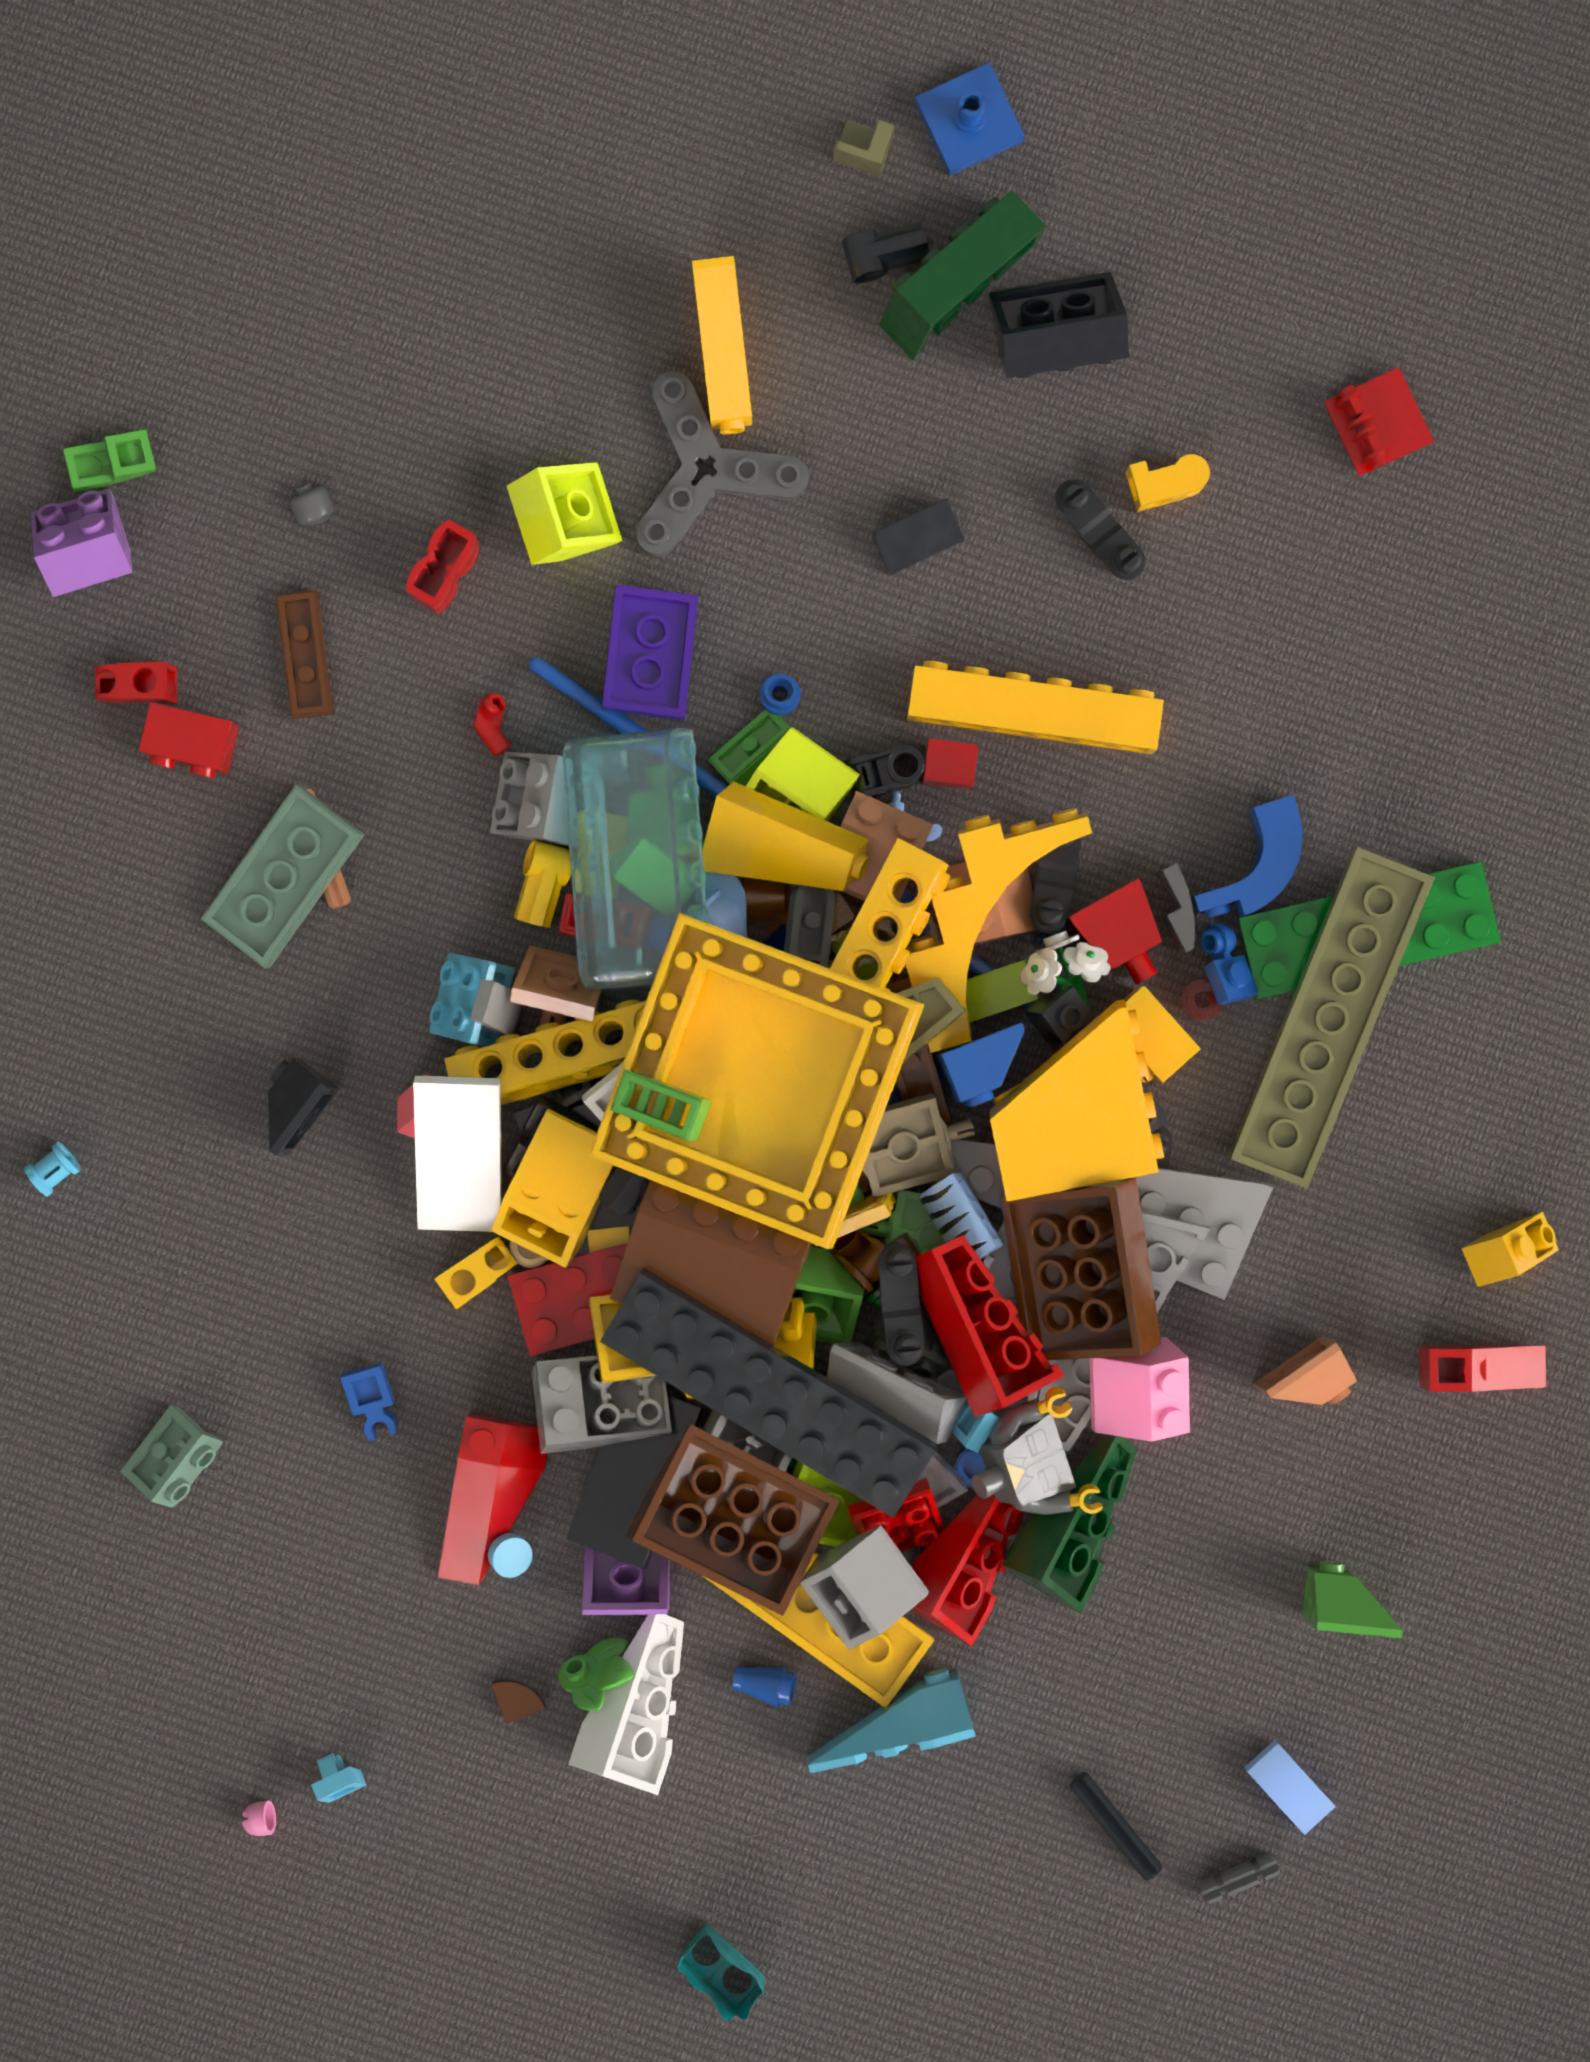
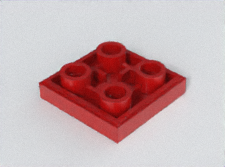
M927 1477L916 1481L894 1518L864 1500L847 1505L857 1535L881 1524L900 1552L916 1546H929L945 1529Z

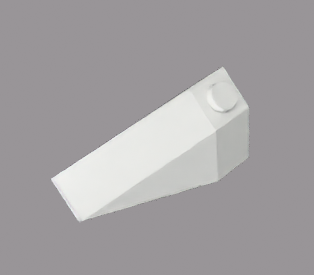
M649 1614L622 1657L634 1673V1678L604 1691L605 1698L601 1710L589 1711L582 1722L568 1765L658 1795L672 1752L673 1740L667 1738L669 1715H675L676 1700L671 1699L672 1680L680 1670L683 1621L666 1614Z

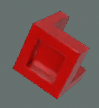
M929 739L926 748L922 784L972 790L978 746L976 744Z

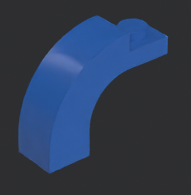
M1294 794L1255 806L1247 811L1257 841V853L1252 868L1237 883L1192 897L1191 902L1194 915L1205 912L1207 919L1231 912L1229 904L1234 902L1238 918L1264 907L1282 892L1296 870L1303 842L1302 822Z

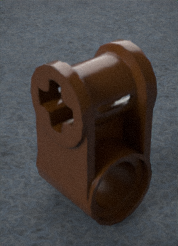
M861 1229L837 1238L834 1247L828 1249V1251L866 1292L870 1293L874 1289L873 1284L879 1279V1254L885 1246L878 1239L870 1237Z

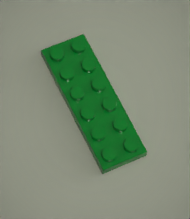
M1482 862L1428 874L1435 877L1399 966L1501 943ZM1333 896L1236 919L1245 958L1259 991L1255 995V1000L1296 990Z

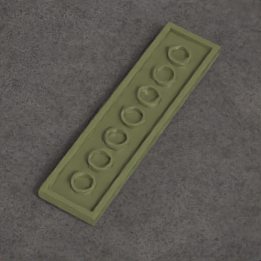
M1353 847L1228 1157L1231 1160L1308 1189L1435 877L1365 849Z

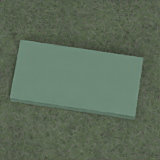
M295 784L201 917V920L263 968L269 969L365 834L301 785Z

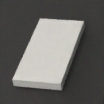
M415 1076L413 1091L418 1229L492 1232V1226L502 1203L500 1078Z

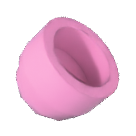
M260 1801L249 1804L242 1813L243 1817L248 1818L242 1822L244 1830L250 1835L255 1836L272 1835L276 1827V1813L272 1802Z

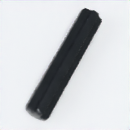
M1087 1772L1077 1775L1070 1782L1071 1790L1141 1877L1146 1881L1154 1878L1162 1869L1160 1862Z

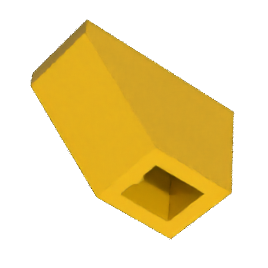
M1543 1212L1536 1213L1485 1234L1461 1248L1477 1287L1519 1276L1559 1250L1555 1242L1554 1230L1548 1224Z

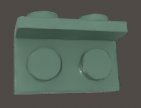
M170 1405L120 1472L151 1502L172 1508L187 1496L191 1484L201 1471L213 1462L216 1452L223 1441L218 1436L205 1432L181 1408Z

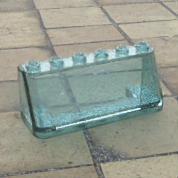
M671 728L583 737L568 741L564 747L563 769L578 970L583 985L591 991H638L651 989L678 914L682 913L709 923L705 894L706 872L703 866L701 842L703 831L700 825L699 786L695 763L696 744L694 742L693 729Z

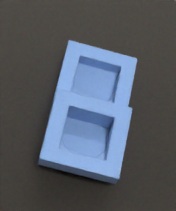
M1276 1740L1270 1743L1244 1767L1304 1835L1335 1808L1330 1799Z

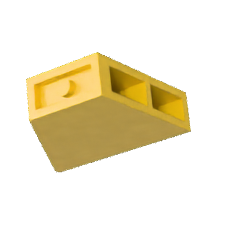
M1124 999L1117 1000L989 1110L1006 1201L1159 1173L1156 1159L1164 1158L1160 1133L1151 1134L1149 1118H1155L1156 1111L1152 1092L1143 1093L1141 1077L1148 1076L1144 1051L1135 1052L1133 1036L1141 1035L1136 1009L1127 1011Z

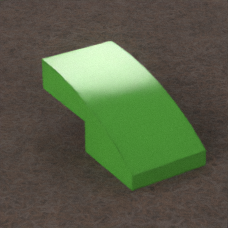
M146 429L106 436L103 442L63 449L73 493L120 483L156 471Z

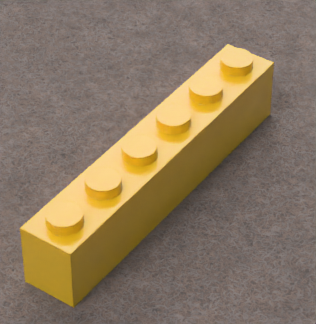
M924 661L923 667H914L907 721L1145 754H1153L1157 750L1164 700L1154 699V692L1131 689L1129 690V695L1112 693V686L1104 684H1088V689L1071 687L1072 681L1061 678H1047L1046 684L1031 682L1030 675L1017 672H1006L1005 678L989 676L988 669L972 666L965 667L964 672L948 670V664L938 661Z

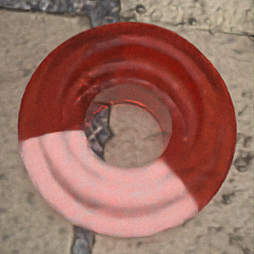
M1198 979L1189 983L1182 993V1007L1186 1014L1195 1020L1205 1021L1212 1019L1219 1014L1223 1005H1218L1208 979ZM1199 992H1204L1209 997V1004L1205 1008H1200L1195 1003V996Z

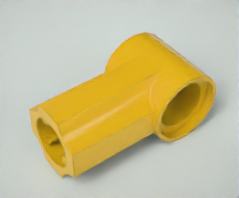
M535 839L532 840L524 859L523 874L525 879L513 918L533 925L550 928L561 888L568 883L575 861V852L573 850Z

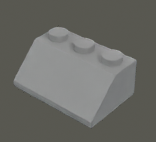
M860 1342L833 1344L830 1351L828 1379L933 1442L941 1444L948 1441L965 1404L966 1397L964 1394L932 1378L920 1376L914 1373L908 1366H902L892 1360L883 1359L874 1354L872 1348Z

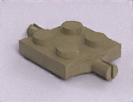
M933 1093L887 1105L862 1170L867 1176L873 1198L946 1178L954 1174L950 1159L951 1141L975 1136L971 1119L968 1118L967 1120L946 1125L940 1117Z

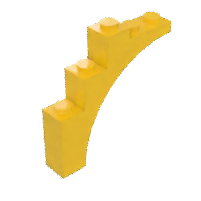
M1077 808L1064 810L1052 815L1053 822L1039 826L1036 825L1035 820L1021 822L1010 826L1012 833L1004 835L1000 819L991 821L989 815H983L965 821L966 828L959 830L958 836L970 880L963 881L962 875L950 877L939 898L932 897L943 939L936 941L934 935L921 937L910 941L911 948L906 949L910 951L906 968L912 987L938 977L966 1009L963 1015L928 1043L930 1053L972 1042L966 1004L967 973L974 943L986 916L1006 887L1030 864L1060 845L1092 833L1087 812L1078 814Z

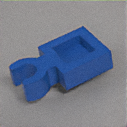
M383 1362L342 1373L340 1379L353 1416L365 1413L367 1417L364 1424V1433L369 1441L375 1440L377 1434L374 1423L376 1422L385 1423L390 1435L395 1434L398 1426L397 1419L392 1412L385 1408L394 1404L395 1397Z

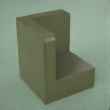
M879 120L876 129L847 121L840 140L836 141L833 161L880 177L893 140L895 125Z

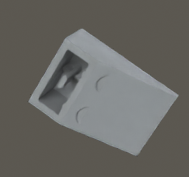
M597 1356L537 1361L531 1371L541 1454L588 1449L672 1432L666 1382L658 1376L601 1383Z

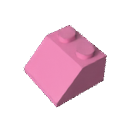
M1161 1337V1344L1142 1356L1089 1358L1091 1427L1094 1432L1151 1442L1190 1433L1189 1359L1167 1337Z

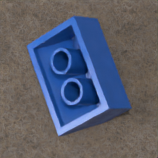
M1022 1022L935 1056L953 1102H964L965 1107H973L995 1098L992 1090L1001 1087L1025 1029Z

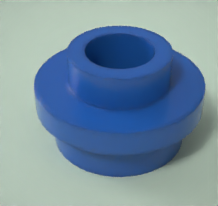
M775 674L769 676L760 687V702L764 709L772 714H788L795 710L800 702V687L788 675ZM776 691H783L788 697L784 701H777L773 698L772 694Z

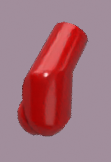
M490 693L484 696L478 704L474 729L496 758L510 749L512 745L500 730L506 702L500 694Z

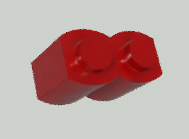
M450 519L443 522L436 529L429 542L428 555L418 561L409 574L406 592L412 600L436 614L441 613L450 605L456 595L459 578L468 573L477 560L480 543L475 534Z

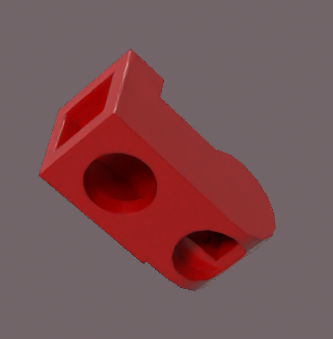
M126 662L95 666V700L106 703L152 702L177 705V667L167 662Z

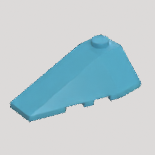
M942 1668L926 1673L924 1675L925 1680L916 1682L894 1697L887 1708L881 1706L808 1756L810 1773L858 1764L867 1759L866 1753L875 1752L876 1756L888 1758L897 1756L909 1744L916 1743L922 1751L976 1737L958 1672L949 1673L948 1668Z

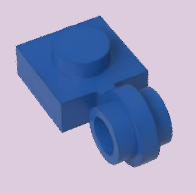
M1224 924L1209 926L1201 936V946L1204 952L1211 955L1214 961L1204 967L1218 1005L1251 999L1259 991L1244 955L1231 957L1230 952L1236 946L1234 931Z

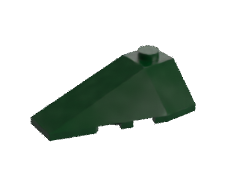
M1107 1434L1072 1473L1076 1487L1070 1490L1071 1494H1077L1083 1485L1093 1484L1097 1486L1100 1492L1087 1494L1084 1497V1502L1086 1504L1102 1503L1103 1508L1095 1514L1084 1512L1080 1506L1073 1507L1072 1512L1047 1515L1035 1514L1021 1529L1016 1541L1011 1545L1003 1566L1026 1584L1070 1609L1081 1613L1100 1577L1104 1562L1098 1560L1104 1537H1112L1115 1525L1110 1523V1516L1114 1503L1120 1501L1124 1496L1137 1449L1124 1437Z

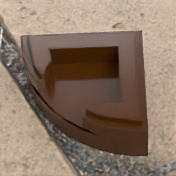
M502 1679L491 1684L506 1724L546 1708V1704L540 1694L523 1683Z

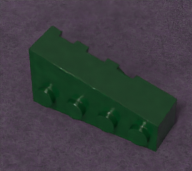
M1012 190L1001 200L997 197L989 200L979 211L978 215L980 218L972 225L968 221L961 224L950 236V244L943 250L939 246L933 248L921 261L920 264L923 267L914 274L910 271L905 272L893 284L891 289L894 291V294L879 325L912 360L924 350L923 346L932 330L939 336L951 325V321L961 311L962 302L970 307L991 284V281L988 279L990 276L995 281H998L1038 242L1046 225Z

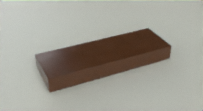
M317 590L275 595L291 719L334 715L319 592Z

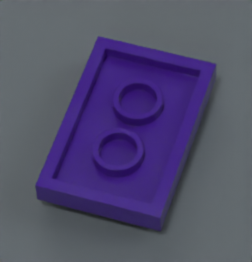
M616 584L601 710L684 721L698 595Z

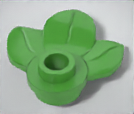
M622 1638L602 1640L596 1643L586 1654L576 1655L563 1664L558 1674L559 1683L564 1690L572 1693L574 1704L578 1708L586 1711H600L604 1703V1691L634 1678V1673L630 1666L622 1658L630 1645L627 1640Z

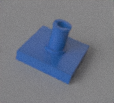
M990 62L915 97L914 103L949 176L1024 142V133Z

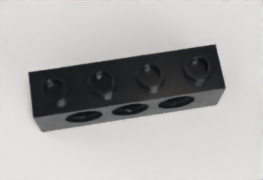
M1056 985L1051 992L1044 993L1024 1010L1054 1053L1060 1050L1096 1018L1074 987ZM1141 1080L1143 1093L1150 1092ZM1154 1097L1156 1117L1149 1118L1151 1134L1169 1119Z

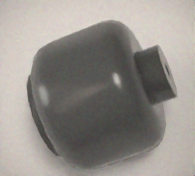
M307 483L295 489L298 495L290 499L289 505L300 526H307L309 528L331 518L335 507L326 487L322 485L312 487L311 483Z

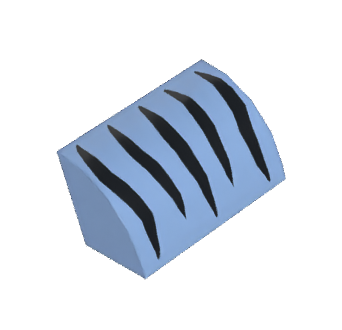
M962 1173L949 1175L918 1197L944 1242L964 1235L980 1259L1004 1245Z

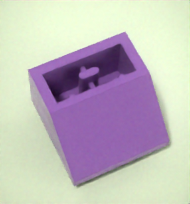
M110 488L101 491H88L76 499L60 504H46L39 510L31 512L34 559L53 597L133 573L130 547Z

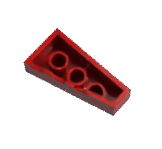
M964 1235L915 1256L919 1295L974 1417L1005 1408L1065 1376L1057 1364L1051 1365L1040 1351L1044 1346L1034 1333L1028 1334L1015 1315L1018 1313V1310L1011 1300H1005L993 1285L995 1278Z

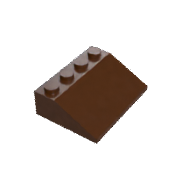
M1136 1177L1013 1201H1006L1005 1194L1000 1196L1019 1320L1028 1334L1034 1333L1044 1346L1040 1351L1047 1360L1142 1356L1161 1344Z
M650 1180L639 1208L610 1300L622 1304L639 1273L645 1268L774 1346L813 1243Z
M688 1424L645 1495L625 1536L784 1616L840 1500L702 1429Z

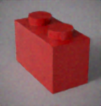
M150 702L139 752L150 756L149 764L174 769L175 763L191 766L189 772L191 774L214 779L216 772L228 775L239 726L232 721Z

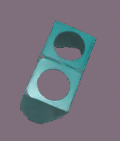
M708 1923L700 1929L678 1954V1970L687 1976L695 1989L708 1994L712 1998L715 2007L718 2008L724 2020L728 2021L737 2014L740 2019L746 2021L750 2014V2008L754 2005L757 1997L763 1994L765 1976ZM703 1936H710L718 1952L721 1954L719 1960L710 1966L700 1965L692 1956V1948ZM734 1965L740 1970L751 1974L752 1983L746 1992L732 1994L725 1989L722 1978L724 1972L730 1966ZM710 1977H711V1981H710V1982H708V1981L705 1979V1978H710Z

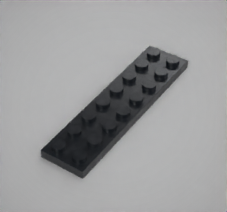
M645 1268L639 1273L600 1340L601 1343L893 1518L938 1446L937 1443Z

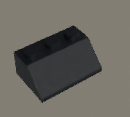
M1111 272L989 292L998 352L1006 378H1028L1036 373L1054 370L1069 371L1077 366L1095 363L1110 364L1119 359L1129 358L1127 312Z

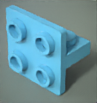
M450 952L440 972L441 985L437 1001L430 1013V1033L484 1047L495 1044L498 1035L483 1029V1025L470 1020L481 980L495 981L510 989L515 968Z

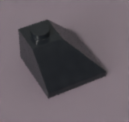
M293 1058L290 1063L284 1060L270 1077V1081L274 1084L268 1091L269 1151L275 1156L290 1155L340 1089L300 1058Z

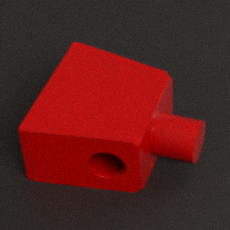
M1139 878L1067 918V924L1076 935L1079 934L1082 942L1093 947L1102 948L1107 952V963L1111 967L1110 971L1124 964L1135 985L1157 974L1146 951L1162 941Z

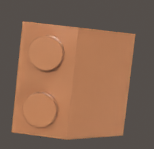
M856 791L840 827L869 839L865 855L870 857V861L861 880L855 879L842 892L865 901L896 840L900 838L922 850L933 824ZM908 881L903 882L897 890L899 901Z

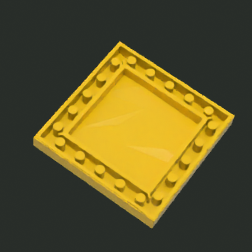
M679 913L589 1156L820 1247L832 1249L925 1004ZM624 1070H631L710 1099L711 1105L699 1138L696 1141H687L611 1111L610 1109ZM636 1084L629 1107L636 1108L643 1088L642 1085ZM653 1091L646 1113L652 1114L659 1092ZM670 1097L663 1119L669 1120L676 1101L675 1098ZM687 1103L680 1122L682 1126L685 1124L691 1104Z

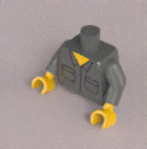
M1057 1386L1051 1387L1045 1394V1400L1033 1399L1003 1412L991 1432V1438L980 1449L986 1469L975 1474L971 1480L972 1486L980 1498L986 1499L995 1494L999 1502L1013 1504L1018 1511L1041 1515L1072 1512L1075 1506H1080L1084 1512L1089 1514H1095L1103 1508L1102 1503L1086 1504L1084 1502V1497L1087 1494L1100 1492L1099 1488L1093 1484L1083 1485L1077 1494H1071L1070 1490L1075 1488L1076 1484L1053 1417L1064 1418L1072 1411L1070 1402H1065L1059 1406L1052 1405L1054 1400L1065 1396L1062 1388Z

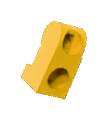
M1195 454L1185 455L1175 465L1153 471H1148L1146 461L1129 465L1126 476L1136 511L1140 512L1198 494L1204 488L1210 476V468L1206 460Z
M498 1236L434 1280L457 1310L497 1281V1278L517 1265L518 1262Z

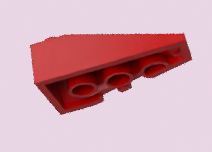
M470 1412L466 1416L438 1577L476 1585L480 1584L490 1566L488 1551L492 1542L500 1535L509 1533L545 1469L548 1453L541 1454L538 1426L536 1424Z
M995 1494L986 1499L980 1498L977 1495L912 1564V1569L929 1593L911 1611L972 1647L996 1600V1596L990 1593L997 1571L1005 1572L1006 1569L1003 1566L1006 1560L1003 1554L1008 1537L1017 1533L1024 1512L1018 1511L1013 1504L999 1502Z

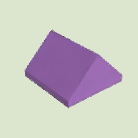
M585 1547L582 1615L668 1614L670 1606V1568L668 1558L653 1551L647 1569H643Z

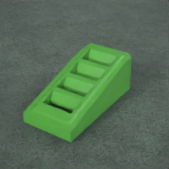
M625 1069L610 1110L687 1141H696L702 1130L711 1100ZM636 1084L642 1085L643 1088L636 1108L629 1107ZM655 1090L659 1094L652 1114H648L646 1110L652 1093ZM670 1097H673L676 1101L669 1120L663 1119ZM688 1103L691 1104L685 1124L682 1126L680 1122Z

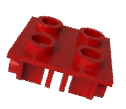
M1399 367L1357 387H1354V385L1346 387L1338 392L1339 395L1323 402L1358 477L1434 442Z

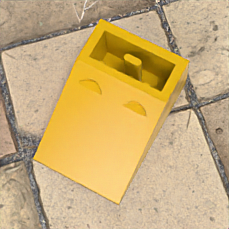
M547 1109L503 1198L491 1231L566 1268L584 1243L600 1204V1192L610 1179L615 1168L614 1165L589 1156L597 1133Z

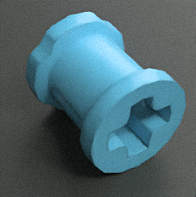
M60 1142L52 1145L53 1151L35 1165L28 1164L24 1167V1171L32 1184L47 1197L53 1193V1187L70 1173L76 1175L81 1171V1167L75 1157Z

